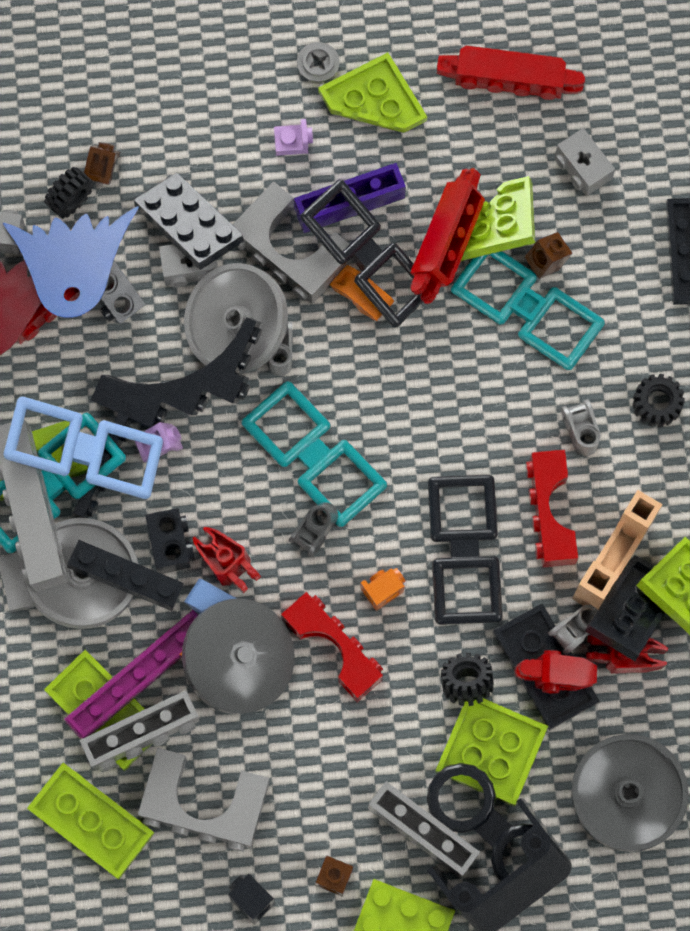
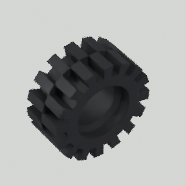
M78 167L67 169L64 175L61 174L59 179L52 183L53 187L48 189L49 193L45 195L44 203L60 218H67L71 213L74 214L77 208L82 206L83 201L86 202L87 196L92 193L91 189L94 188V182Z
M652 374L648 379L645 377L641 381V384L636 388L632 403L633 408L636 409L635 415L641 416V422L647 421L649 422L648 426L651 427L654 424H658L659 428L663 427L664 424L670 425L673 420L678 418L685 403V398H683L684 391L679 389L680 383L678 381L674 383L672 382L673 377L668 376L667 379L664 378V374H659L658 377ZM655 391L663 392L669 399V405L663 410H656L650 406L648 396Z
M461 653L456 654V660L450 657L448 663H444L443 669H441L442 688L447 699L450 698V702L454 704L458 700L460 706H464L465 702H468L469 706H474L473 701H477L480 704L483 702V697L488 699L490 692L492 693L494 689L493 671L491 663H488V659L485 657L481 659L479 654L471 657V653H466V657H462ZM468 676L477 678L470 682L458 681L460 678Z

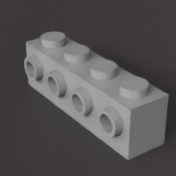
M185 690L79 741L94 771L100 769L101 772H105L117 765L115 761L127 757V760L133 759L143 753V748L151 744L154 747H158L170 740L169 736L178 731L182 735L196 728L195 723L200 721Z

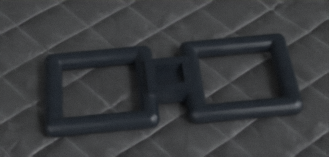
M337 180L301 214L300 217L304 224L339 264L343 265L352 259L359 267L361 272L355 277V284L392 327H399L423 303L420 298L421 294H416L395 314L367 281L392 256L413 279L414 276L410 272L414 263L397 243H390L383 251L372 238L380 231L381 224L343 180ZM339 193L368 226L343 251L314 218Z
M492 475L430 477L428 479L431 540L434 542H450L451 558H436L432 561L435 622L439 625L498 623L503 619L500 562L496 556L480 557L479 540H494L498 536L495 479ZM484 486L486 529L441 531L439 488ZM489 568L491 611L446 613L444 569Z

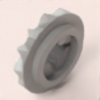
M315 42L308 44L300 51L297 58V67L300 74L307 78L309 82L317 81L321 84L325 80H331L339 69L340 60L338 53L332 46L326 43ZM313 57L318 61L325 60L323 62L324 70L318 66L313 67Z

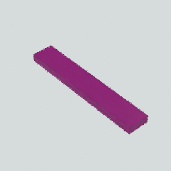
M194 610L190 611L65 717L64 722L80 739L94 734L182 658L180 653L182 652L184 638L198 614Z

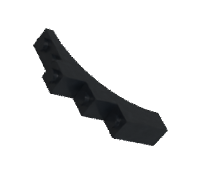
M246 317L236 337L218 357L205 367L183 378L165 383L145 384L125 381L111 375H101L91 401L126 415L150 428L160 422L163 423L168 411L165 408L166 404L191 416L197 415L198 412H203L209 399L206 396L207 392L233 404L239 403V400L245 399L250 385L247 384L249 377L240 374V370H245L251 358V355L248 354L252 344H257L262 333V329L259 328L261 322Z

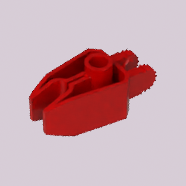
M204 527L203 530L212 541V545H205L196 537L192 538L203 561L222 586H231L233 584L242 593H245L248 587L242 579H239L244 572L255 581L261 578V575L251 566V558L245 547L216 529Z
M592 635L588 636L587 642L589 644L606 646L607 654L590 652L586 653V659L590 662L606 664V668L611 674L647 673L662 669L667 665L666 661L652 659L648 656V653L665 654L668 651V647L655 639L650 638L636 661H633Z
M553 650L544 651V654L536 660L527 659L521 661L514 670L518 679L535 681V688L542 689L544 693L554 694L559 693L560 690L577 691L597 683V665L585 658L561 655V652Z

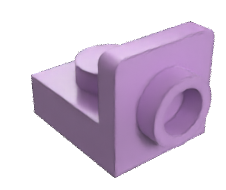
M301 119V125L274 127L276 156L308 153V144L313 143L312 127H307L306 119Z
M160 422L144 431L160 436L163 439L160 456L171 450L179 451L183 449L180 442V432L172 424ZM135 441L143 462L147 463L151 445Z

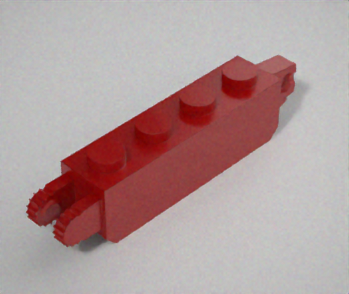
M468 45L460 49L459 55H439L437 63L438 75L456 79L455 85H459L464 89L482 88L493 93L505 91L512 92L517 96L535 95L546 100L561 99L562 93L578 95V93L583 91V85L586 80V76L582 72L566 69V62L560 57Z
M475 168L463 169L456 181L446 183L410 273L414 276L410 287L411 291L415 295L421 294L420 298L425 304H431L435 300L440 287H446L453 282L484 204L485 198L477 190L481 174Z

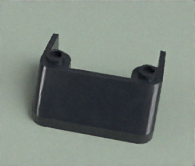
M520 798L516 803L534 825L524 833L521 839L522 850L529 860L484 895L474 884L469 882H462L452 887L438 866H431L427 869L451 904L476 931H498L565 880L571 873L572 863L570 858L524 798Z

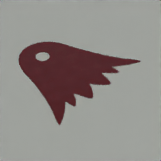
M25 260L18 263L7 274L0 261V355L4 354L16 343L30 319L42 304L32 276L27 277L28 266Z

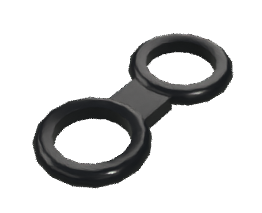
M464 763L446 766L434 776L429 784L427 803L430 814L453 832L465 833L475 830L493 847L491 854L493 871L501 882L509 875L503 863L504 849L511 840L523 836L534 825L528 823L511 825L495 810L496 793L494 785L484 771L474 765ZM458 775L472 777L478 781L484 792V803L480 812L472 819L464 821L453 820L445 815L440 808L438 800L439 792L444 782Z

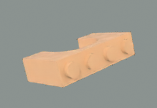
M637 490L596 561H593L579 583L572 598L583 606L592 605L599 610L663 504Z

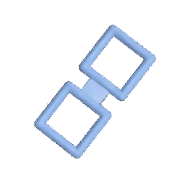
M23 396L17 399L3 453L6 460L62 476L69 474L73 461L88 466L86 481L90 484L142 499L150 498L163 445V439L160 436L105 420L99 423L96 436L80 432L83 417L78 412ZM26 410L70 422L60 463L16 451ZM108 433L151 445L142 486L98 474Z

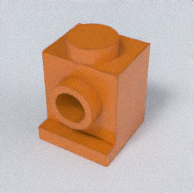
M391 568L386 572L382 569L370 578L371 582L369 584L366 580L360 582L361 591L377 611L404 593L405 586L403 583L406 581L397 568Z

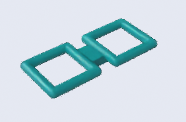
M503 251L472 258L451 286V292L499 325H503L512 313L516 314L526 321L518 332V337L564 369L572 370L604 327L605 320L557 287H552L544 298L530 288L537 280V275ZM488 255L524 278L500 312L464 288ZM555 300L591 323L589 329L568 357L532 334V331Z
M290 381L284 382L241 421L242 426L281 467H287L296 458L307 467L308 470L298 478L297 483L317 505L323 502H331L312 484V481L343 453L374 484L343 513L338 511V519L335 523L338 527L345 526L387 488L385 479L347 440H341L330 450L319 439L330 429L331 424ZM288 394L317 426L284 454L255 422Z
M83 413L80 430L86 426L96 436L98 422L90 413ZM69 426L39 449L38 457L57 462L51 454L65 443ZM109 435L107 436L105 449L112 458L100 467L98 474L108 476L126 460V455ZM42 470L54 519L60 515V509L53 500L62 492L67 490L72 498L80 499L96 486L88 483L86 479L77 486L69 475L62 476ZM4 480L0 481V496L3 494V490H6ZM0 527V545L7 553L12 554L16 551L15 543L19 542L18 535L11 540Z

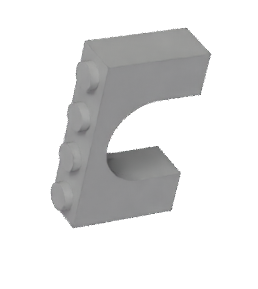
M273 181L233 223V226L243 234L244 242L237 247L241 250L245 248L252 254V259L259 266H267L273 271L272 275L277 281L282 284L286 282L293 288V293L300 300H308L313 304L330 286L329 284L342 269L353 260L350 259L341 265L323 245L313 255L305 259L293 260L278 254L272 247L270 238L274 229L294 209V198ZM336 232L330 236L342 251L349 245Z
M157 748L138 812L139 818L144 819L143 824L160 829L161 824L172 827V833L182 836H188L189 832L200 835L199 840L207 843L216 844V840L228 843V848L244 852L245 847L251 849L269 787V778L241 770L230 807L217 818L210 820L196 819L185 813L178 801V789L187 761L186 756Z

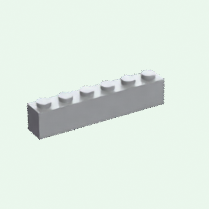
M24 419L16 451L38 457L31 427ZM10 422L0 426V480L5 481L6 490H3V497L8 507L11 506L13 514L9 516L10 525L13 532H17L19 542L15 543L19 558L24 559L26 567L22 569L26 585H30L36 592L69 583L70 581L42 470L6 460L3 456L11 426Z

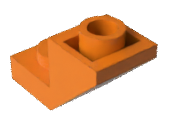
M346 265L329 285L335 292L350 299L362 314L378 321L382 314L354 282L355 277L360 271ZM371 279L367 280L390 307L394 303L393 298Z

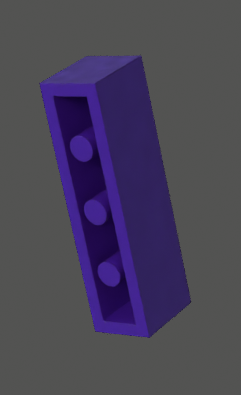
M397 163L344 180L369 211L405 199L406 185ZM332 185L294 198V210L303 233L310 232V230L301 220V214ZM339 193L314 218L324 227L358 214Z

